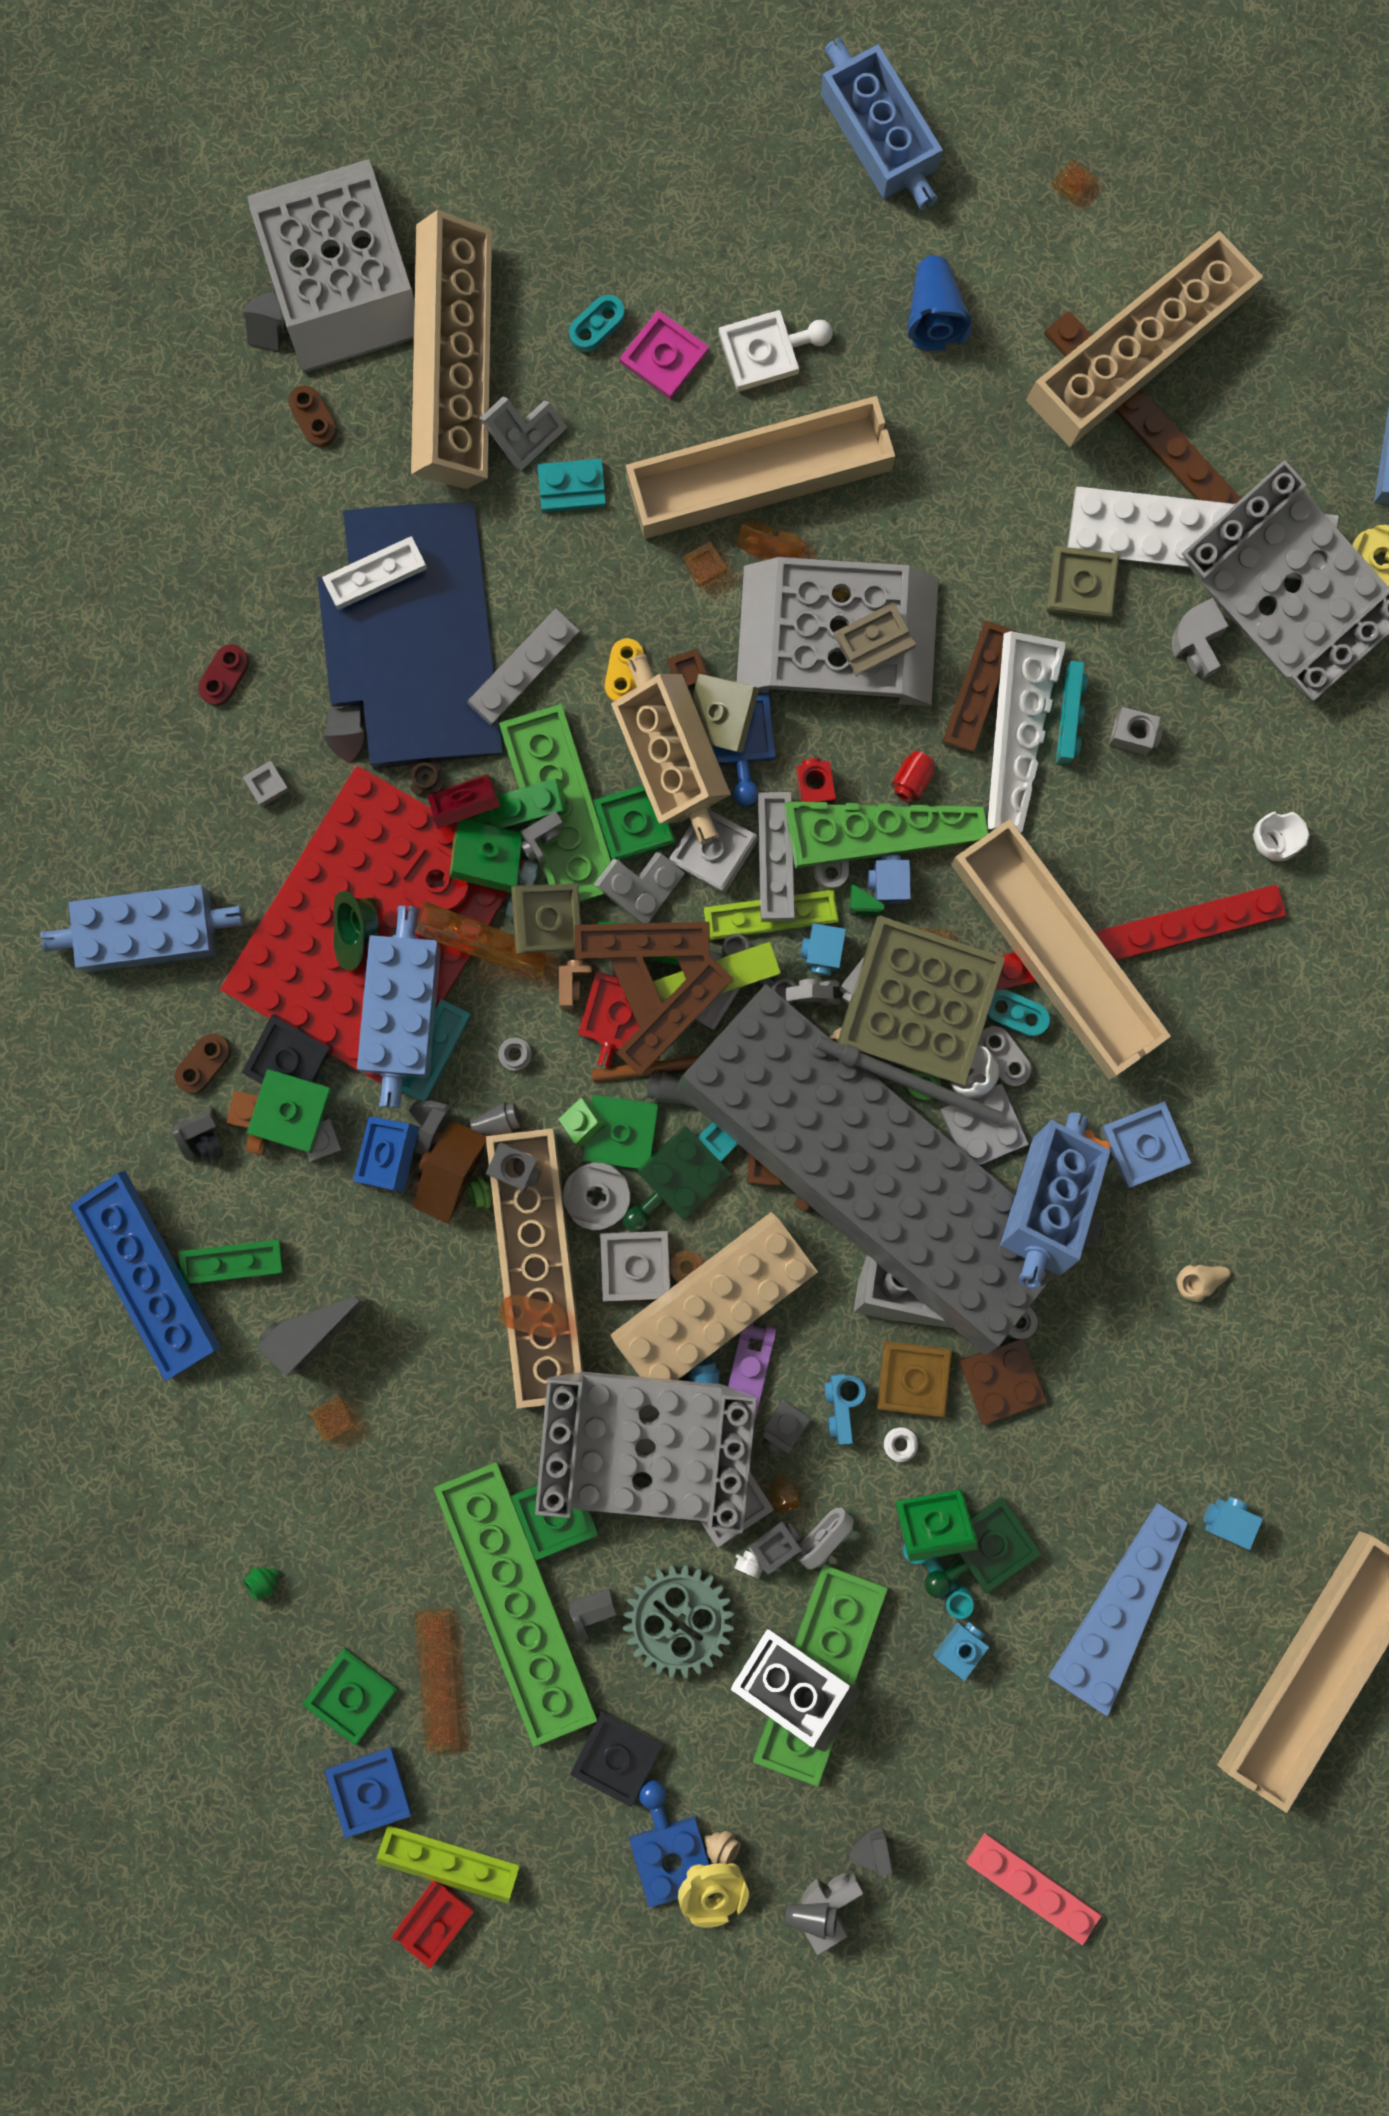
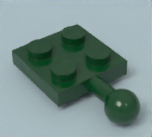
M684 1125L636 1171L655 1192L642 1205L632 1206L627 1209L622 1218L623 1225L630 1232H642L649 1224V1215L664 1201L682 1220H685L731 1173Z
M999 1496L970 1517L977 1540V1550L957 1553L961 1560L944 1572L936 1570L927 1575L924 1586L926 1592L931 1597L943 1598L947 1596L951 1591L952 1583L968 1571H970L983 1592L987 1594L1041 1555V1552L1003 1497Z

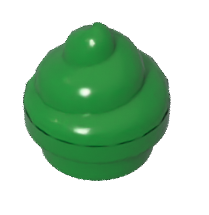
M254 1567L249 1570V1575L243 1578V1582L253 1599L258 1602L263 1598L267 1600L272 1597L274 1588L278 1584L277 1578L280 1575V1571L275 1568L267 1569L265 1567Z

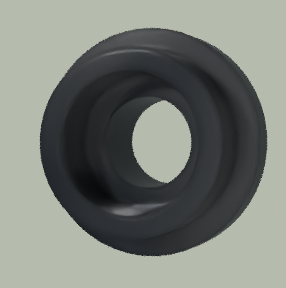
M212 1132L206 1135L204 1133L198 1134L194 1149L202 1162L207 1160L211 1165L217 1163V1158L223 1156L219 1141Z

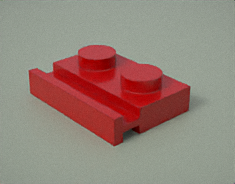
M432 1881L392 1933L391 1938L400 1942L403 1948L431 1969L475 1908L448 1886L446 1887L442 1883Z

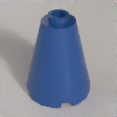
M932 255L922 260L917 266L907 335L909 341L912 339L914 346L920 350H948L943 344L957 341L959 346L971 335L972 320L949 262L945 258Z

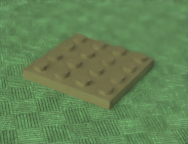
M877 916L837 1043L843 1046L845 1043L859 1048V1052L965 1086L1005 958L883 916Z

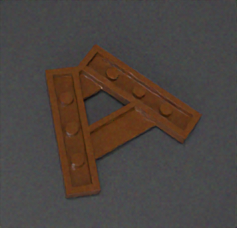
M709 922L575 925V959H610L638 1023L639 1029L616 1053L639 1076H642L734 980L710 956ZM677 957L686 980L664 1003L660 998L643 958Z

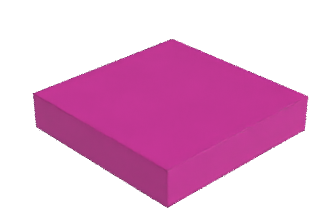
M657 310L619 358V363L671 400L708 353L709 346Z

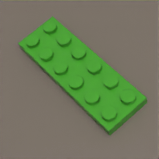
M562 704L500 722L499 725L519 789L555 778L561 780L568 811L559 814L564 829L560 831L561 836L548 845H544L542 842L538 845L546 859L543 867L549 885L578 883L579 904L606 896L594 884L611 860Z
M824 1564L820 1568L793 1646L854 1686L888 1588ZM768 1716L753 1757V1763L818 1787L835 1737L827 1751L823 1752L812 1748Z

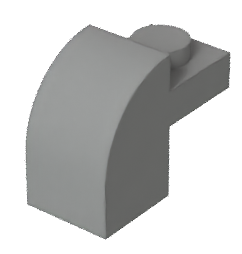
M1213 598L1190 609L1176 626L1172 636V649L1175 658L1187 652L1189 655L1187 656L1189 668L1194 674L1199 673L1202 680L1214 675L1220 668V664L1208 641L1222 635L1228 627Z
M843 1873L833 1878L828 1883L829 1888L825 1891L818 1879L813 1881L804 1892L801 1904L830 1903L831 1907L839 1909L861 1896L863 1891L854 1873L848 1877ZM839 1916L834 1938L826 1936L824 1940L805 1932L817 1955L847 1938L845 1926Z

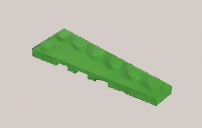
M786 802L784 804L795 869L975 844L989 834L983 807H930L928 805L901 807L891 806V804L865 806L859 805V803L829 805L827 802Z

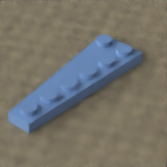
M1156 1503L1048 1676L1105 1716H1108L1188 1524L1158 1503Z

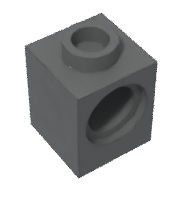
M499 1142L486 1174L526 1192L528 1186L535 1187L542 1169L537 1167L539 1164L537 1158ZM515 1159L522 1160L525 1164L523 1175L518 1178H511L507 1173L508 1164Z

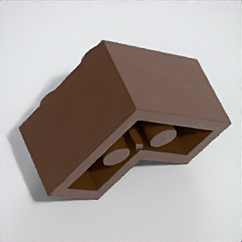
M451 1121L445 1132L439 1130L431 1147L433 1151L427 1150L420 1161L418 1169L423 1172L417 1176L411 1192L416 1194L412 1207L449 1223L462 1201L469 1178L480 1162L486 1145V1136L454 1121Z

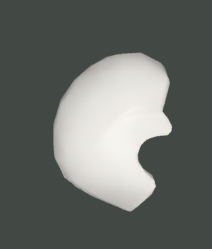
M1274 811L1260 819L1255 825L1253 839L1260 854L1272 861L1280 862L1291 859L1307 846L1310 834L1307 824L1298 814L1290 812L1281 815ZM1270 835H1273L1277 839L1278 846L1273 841Z
M981 1045L977 1046L970 1068H973L974 1071L967 1077L965 1086L950 1082L956 1093L971 1099L986 1095L996 1085L1000 1075L999 1066L987 1047Z

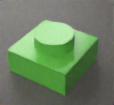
M582 1097L559 1118V1121L573 1142L581 1146L605 1125L590 1101Z

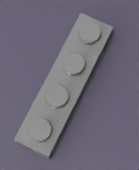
M555 608L467 701V704L489 725H492L572 641L580 630Z
M791 792L758 793L761 922H794L793 854L784 811V804L791 802Z

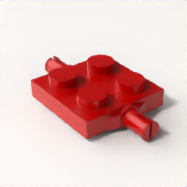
M596 971L578 1036L595 1040L599 1043L602 1049L597 1065L603 1067L607 1054L604 1067L610 1068L615 1050H619L639 1029V1026L617 975Z

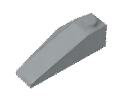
M868 1255L866 1256L858 1279L854 1306L855 1313L887 1320L952 1328Z

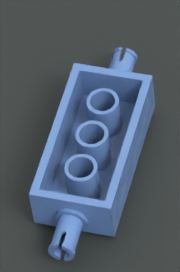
M842 38L835 39L837 46H835L832 40L827 44L824 51L835 67L823 73L821 96L883 199L904 188H908L920 210L927 208L925 203H927L928 207L932 206L938 197L925 177L939 170L943 150L879 44L852 58Z
M202 885L69 902L70 928L41 931L40 939H45V941L41 942L44 952L73 948L75 968L89 973L217 956L214 937L215 929L244 926V919H241V916L244 915L241 905L212 910L210 892Z
M398 906L396 935L392 937L370 935L357 1070L364 1074H377L383 1077L379 1107L401 1108L402 1081L406 1077L430 1079L442 947L436 940H423L416 937L419 908L409 906V912L406 906Z
M1080 1113L1068 1114L1065 1126L1051 1120L1033 1137L1000 1246L1025 1258L1018 1280L1024 1286L1028 1278L1026 1288L1029 1289L1040 1288L1044 1269L1061 1276L1080 1260L1111 1150L1084 1137L1088 1119L1086 1116H1083L1079 1124Z

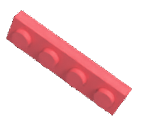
M984 1833L966 1861L973 1869L1082 1946L1101 1918V1914L987 1833Z

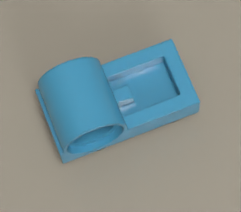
M833 1374L830 1375V1382L824 1383L826 1403H833L834 1416L828 1417L830 1437H836L839 1445L851 1444L853 1442L849 1407L857 1406L863 1401L866 1394L865 1386L859 1378L853 1375ZM847 1381H853L858 1386V1394L852 1400H845L840 1395V1388Z

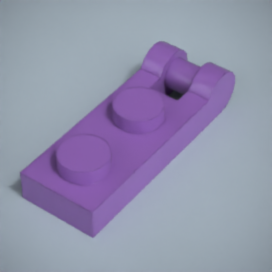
M752 1322L740 1333L728 1387L757 1397L756 1419L776 1327L768 1325L766 1328L753 1326L754 1322ZM749 1340L762 1341L761 1351L748 1349Z

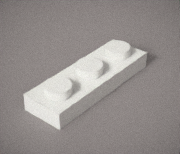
M411 536L322 577L337 610H340L426 570L427 567Z

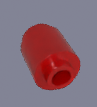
M913 751L910 756H906L891 783L892 788L895 790L894 794L906 802L920 800L935 773L933 769L936 764L935 761L919 751Z

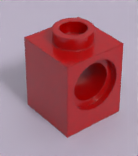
M821 758L803 760L801 762L802 765H797L795 772L800 802H827L829 805H834L836 797L830 761L821 762ZM816 776L823 781L824 786L820 789H811L806 784V780L809 777Z

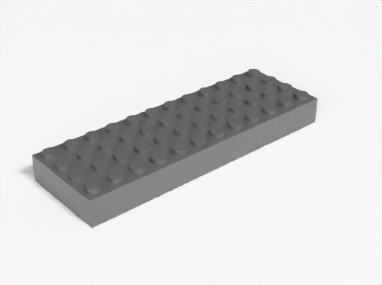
M765 984L684 1073L675 1090L869 1257L875 1260L932 1311L945 1320L946 1323L984 1355L988 1354L1002 1343L1055 1274L1044 1269L1040 1288H1026L1028 1278L1025 1285L1022 1286L1018 1279L1021 1275L1025 1258L1000 1246L1015 1195L868 1070L856 1065L852 1067L838 1062L837 1057L815 1049L816 1042L820 1036L831 1039Z

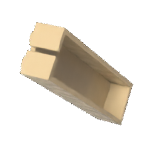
M877 396L627 464V482L644 539L892 471L895 453L888 430H884L885 420Z
M1011 819L955 857L951 866L1109 1080L1171 1037Z
M1361 1531L1358 1532L1217 1764L1228 1775L1252 1791L1257 1792L1261 1797L1286 1813L1389 1645V1546L1372 1535Z

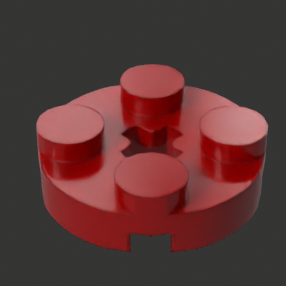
M437 847L421 850L411 857L404 869L403 879L407 897L417 908L429 914L445 915L455 910L465 901L470 890V882L449 877L452 850L448 848ZM440 872L445 875L443 877L444 886H437L435 889L431 888L432 882L428 879L431 874L437 876Z

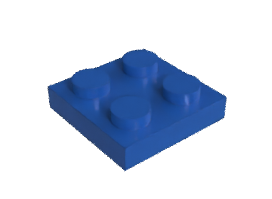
M369 1116L353 1181L404 1192L420 1126Z
M393 1746L326 1768L325 1774L345 1838L412 1816L413 1812Z

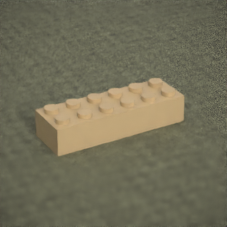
M770 1212L610 1335L615 1345L640 1377L678 1380L818 1273V1271L782 1222Z

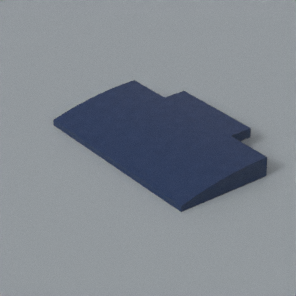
M475 503L411 504L343 511L349 565L412 536L427 569L340 610H337L322 577H317L331 706L340 707L364 704L369 759L373 769L503 754L499 718L492 725H489L467 704V701L494 673Z

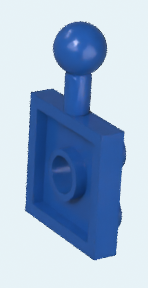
M769 693L758 694L743 753L711 746L719 766L736 764L739 783L734 787L733 798L738 805L743 807L755 804L759 793L758 787L751 782L749 763L775 760Z
M655 1780L645 1782L639 1791V1800L644 1807L650 1809L655 1828L629 1836L649 1908L678 1899L679 1889L683 1881L687 1879V1871L695 1865H710L696 1816L668 1824L663 1807L666 1799V1790L660 1782ZM670 1853L679 1855L682 1859V1865L676 1870H668L662 1863L666 1855Z

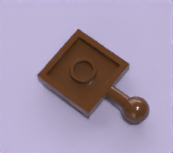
M1014 1339L1003 1343L986 1355L979 1352L958 1360L982 1425L1046 1402L1024 1339Z

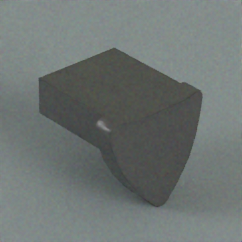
M267 292L254 298L242 310L243 317L246 319L247 343L279 351L282 343V310L276 295L273 292Z
M361 706L328 709L327 730L324 731V740L329 748L346 762H352L363 745L364 729L362 728Z
M417 1101L411 1105L409 1112L422 1126L415 1152L424 1155L427 1150L431 1151L439 1130L442 1131L449 1109L446 1104L435 1101Z
M212 1107L175 1123L171 1128V1133L187 1161L197 1157L189 1138L216 1127L218 1119Z
M610 1588L569 1602V1613L581 1643L590 1640L587 1629L588 1625L616 1616L615 1604Z
M878 1827L866 1833L857 1841L849 1852V1857L857 1864L877 1871L878 1876L881 1877L893 1873L886 1838L882 1828Z

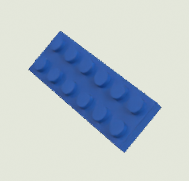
M126 1171L115 1174L71 1204L76 1217L164 1381L176 1377L221 1349Z

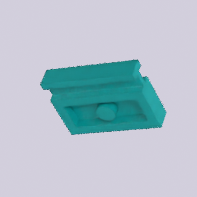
M602 459L537 464L542 513L606 507Z

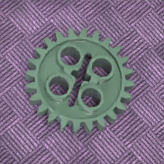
M671 1563L669 1574H664L660 1567H657L656 1579H652L647 1574L644 1575L647 1585L645 1588L635 1584L634 1590L639 1595L638 1598L632 1596L627 1598V1602L634 1607V1609L624 1610L623 1616L632 1619V1622L623 1626V1630L634 1633L627 1639V1645L638 1644L634 1651V1657L645 1654L646 1658L643 1666L646 1668L652 1662H655L657 1664L656 1674L658 1675L664 1667L669 1668L670 1678H673L676 1669H681L683 1677L687 1678L688 1668L691 1667L699 1675L701 1674L700 1663L704 1662L712 1668L713 1660L711 1655L723 1657V1651L719 1644H730V1639L723 1634L724 1632L734 1630V1625L725 1622V1619L734 1616L733 1610L723 1609L730 1602L729 1596L719 1598L718 1595L723 1590V1585L720 1584L712 1588L713 1575L710 1574L704 1580L701 1579L700 1567L695 1570L693 1575L688 1573V1565L684 1563L681 1572H676L675 1566ZM674 1587L682 1589L685 1593L684 1601L680 1604L669 1603L665 1596L669 1589ZM658 1600L666 1609L677 1617L681 1613L685 1614V1624L703 1635V1640L696 1639L682 1625H678L676 1628L672 1627L673 1619L663 1610L657 1608L654 1605V1601ZM699 1609H706L712 1614V1620L707 1625H698L693 1620L694 1613ZM657 1615L661 1617L665 1624L664 1627L658 1632L648 1630L645 1626V1621L649 1616ZM678 1637H685L689 1639L692 1646L687 1652L678 1653L673 1649L672 1643Z

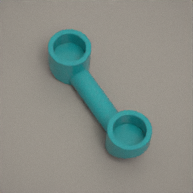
M904 1543L903 1553L905 1558L909 1561L906 1546ZM935 1557L911 1562L913 1564L923 1563L929 1572L936 1570L945 1571ZM955 1582L952 1583V1588L946 1602L947 1611L951 1616L957 1619H964L972 1613L974 1608V1597L971 1591L964 1586H958Z

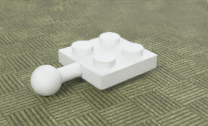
M777 310L719 327L718 334L736 390L739 392L799 374V367L793 348L812 343L815 346H824L830 342L833 331L827 321L820 319L813 321L809 325L808 330L788 335L781 311Z

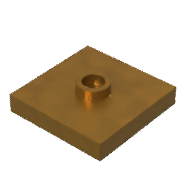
M884 1341L876 1409L945 1417L952 1349Z

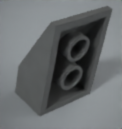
M354 1296L279 1322L278 1324L274 1322L260 1335L263 1341L257 1348L285 1376L298 1374L369 1300L364 1296Z
M769 1629L765 1632L731 1688L812 1748L823 1752L827 1751L862 1693L861 1690Z

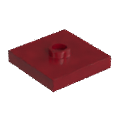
M489 774L481 775L427 796L437 829L500 807Z

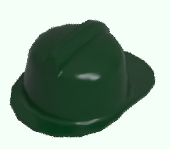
M340 891L334 900V952L340 966L345 970L353 971L362 960L364 945L369 943L370 935L377 936L379 933L380 921L377 902L371 897L354 898L349 892Z

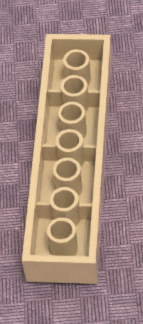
M436 210L416 224L411 474L468 489L488 479L489 431L479 418L489 410L492 230Z
M1218 231L1035 382L1026 401L1063 441L1071 447L1248 300L1263 279V276Z
M553 1128L486 1136L489 1165L500 1142L539 1160L537 1167L542 1169L535 1187L528 1186L526 1192L490 1176L517 1409L545 1405L548 1377L584 1372L556 1131ZM520 1159L512 1160L507 1166V1173L511 1178H518L525 1171V1164Z

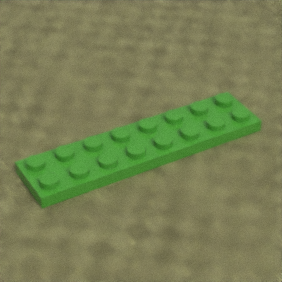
M494 1462L435 1486L434 1491L533 1747L597 1722V1714L537 1560L535 1561L512 1503L511 1493L499 1462Z

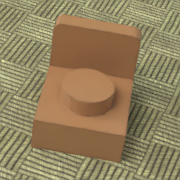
M569 960L566 961V966H559L560 1009H573V1001H580V981H573V977L593 976V967L586 965V961Z

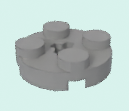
M592 1162L579 1167L569 1176L563 1190V1202L571 1218L578 1225L591 1230H602L614 1225L625 1215L631 1200V1191L627 1178L616 1167L603 1162ZM596 1186L601 1187L602 1193L606 1195V1201L600 1200L598 1205L592 1204L593 1200L588 1196V1191H594Z

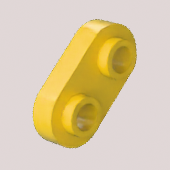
M621 639L612 647L605 680V692L612 702L637 688L630 668L626 663L629 659L632 660V657L625 659L621 656L624 650L632 651V657L643 654L641 645L633 639ZM619 681H624L627 687L624 690H618L615 684Z

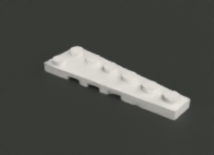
M1012 631L1004 633L987 824L989 830H995L1011 819L1020 833L1023 831L1032 792V782L1038 766L1036 755L1039 744L1043 743L1046 731L1043 730L1046 713H1050L1053 700L1050 699L1053 683L1058 680L1066 642Z

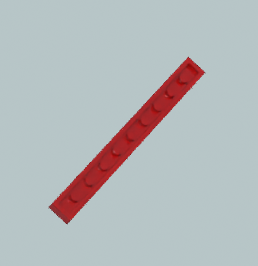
M1276 884L1106 928L1094 933L1114 960L1118 961L1283 918L1286 916L1278 885ZM1015 952L1000 956L1005 958L995 991L1007 990L1037 982Z

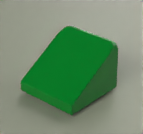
M852 884L849 897L850 915H882L884 904Z

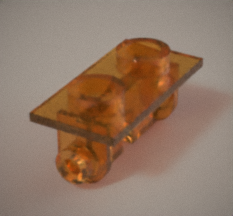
M745 520L744 525L741 526L737 548L745 550L748 554L760 555L768 559L776 557L800 558L804 552L806 541L801 540L799 535L796 536L780 530L777 537L773 536V527L756 522V520L751 522Z

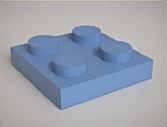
M1165 1101L1101 1127L1127 1189L1191 1164Z

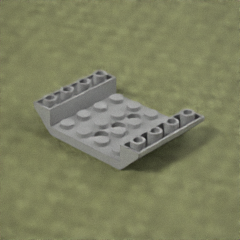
M369 159L247 196L284 320L303 373L414 339L415 299ZM359 237L371 239L369 246L364 249L355 247L354 242ZM329 246H336L340 249L339 254L334 258L325 257L323 252ZM297 256H307L309 261L306 266L298 268L292 265L294 258Z
M1283 460L1191 544L1182 555L1200 584L1263 655L1292 685L1310 700L1314 701L1389 634V586L1306 494L1303 488L1307 484L1288 462ZM1314 551H1320L1326 557V564L1321 570L1313 569L1309 563L1310 555ZM1289 574H1295L1301 580L1300 589L1295 593L1288 592L1284 587V580ZM1266 596L1271 597L1276 605L1275 611L1270 616L1263 615L1259 610V602Z
M776 557L744 566L737 683L760 688L758 694L769 693V689L888 696L899 697L898 704L931 706L938 578L910 565ZM837 588H844L848 590L851 597L848 601L840 603L834 600L832 592ZM893 602L895 603L909 629L911 638L916 643L914 649L858 677L855 676L854 670L848 661L841 667L830 664L828 656L832 652L843 653L834 637V632L830 629V624L833 621L843 620L849 625Z
M579 1372L548 1377L535 1515L570 1518V1510L576 1509L707 1521L708 1530L743 1533L757 1397L721 1384L593 1372ZM646 1405H652L658 1409L659 1415L653 1421H645L639 1415L640 1409ZM641 1439H650L655 1443L656 1448L652 1453L644 1455L637 1451L636 1444ZM639 1472H646L652 1477V1482L647 1487H637L632 1480L634 1475Z

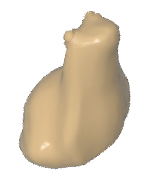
M1188 1265L1180 1271L1176 1278V1283L1184 1299L1201 1302L1205 1297L1211 1296L1215 1289L1230 1277L1231 1272L1228 1268L1222 1266L1208 1267L1198 1265L1193 1267Z

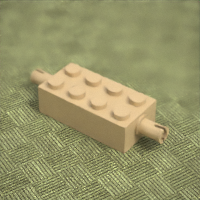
M646 654L634 656L632 660L629 659L626 663L630 668L637 688L614 701L611 705L659 824L679 823L690 818L699 844L710 842L713 838L719 837V834L716 832L708 810L710 806L731 794L682 674H658L654 677Z

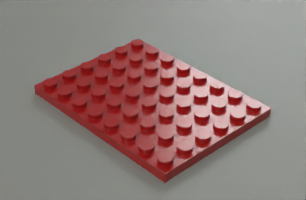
M356 765L221 985L220 990L269 1019L271 1015L277 1014L331 1045L330 1055L357 1070L369 943L364 945L362 960L357 968L349 971L340 966L336 959L333 942L335 896L340 891H347L354 898H374L377 902L380 930L377 936L392 937L396 935L398 906H406L408 912L409 906L416 907L407 897L404 887L403 876L406 864L413 855L424 849L445 847L452 850L456 822L437 829L429 806ZM519 860L518 877L526 866V862ZM441 872L437 876L431 874L428 878L432 882L430 887L433 889L437 886L443 887L445 884L443 877L445 875ZM470 883V890L465 901L448 914H429L419 909L416 937L423 940H436L442 947L436 1008L441 999L445 1001L509 892ZM364 1074L382 1084L383 1077L377 1074Z

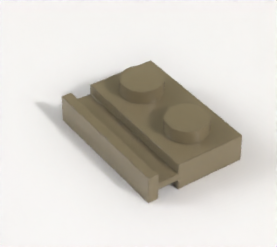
M894 602L834 633V637L848 663L854 670L856 677L916 647V643L911 638L909 629Z

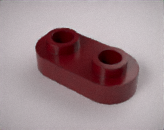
M235 644L222 646L199 681V695L207 704L221 706L227 703L249 667V658L240 646ZM229 656H236L233 664H226V659ZM218 683L219 689L216 692H210V686Z

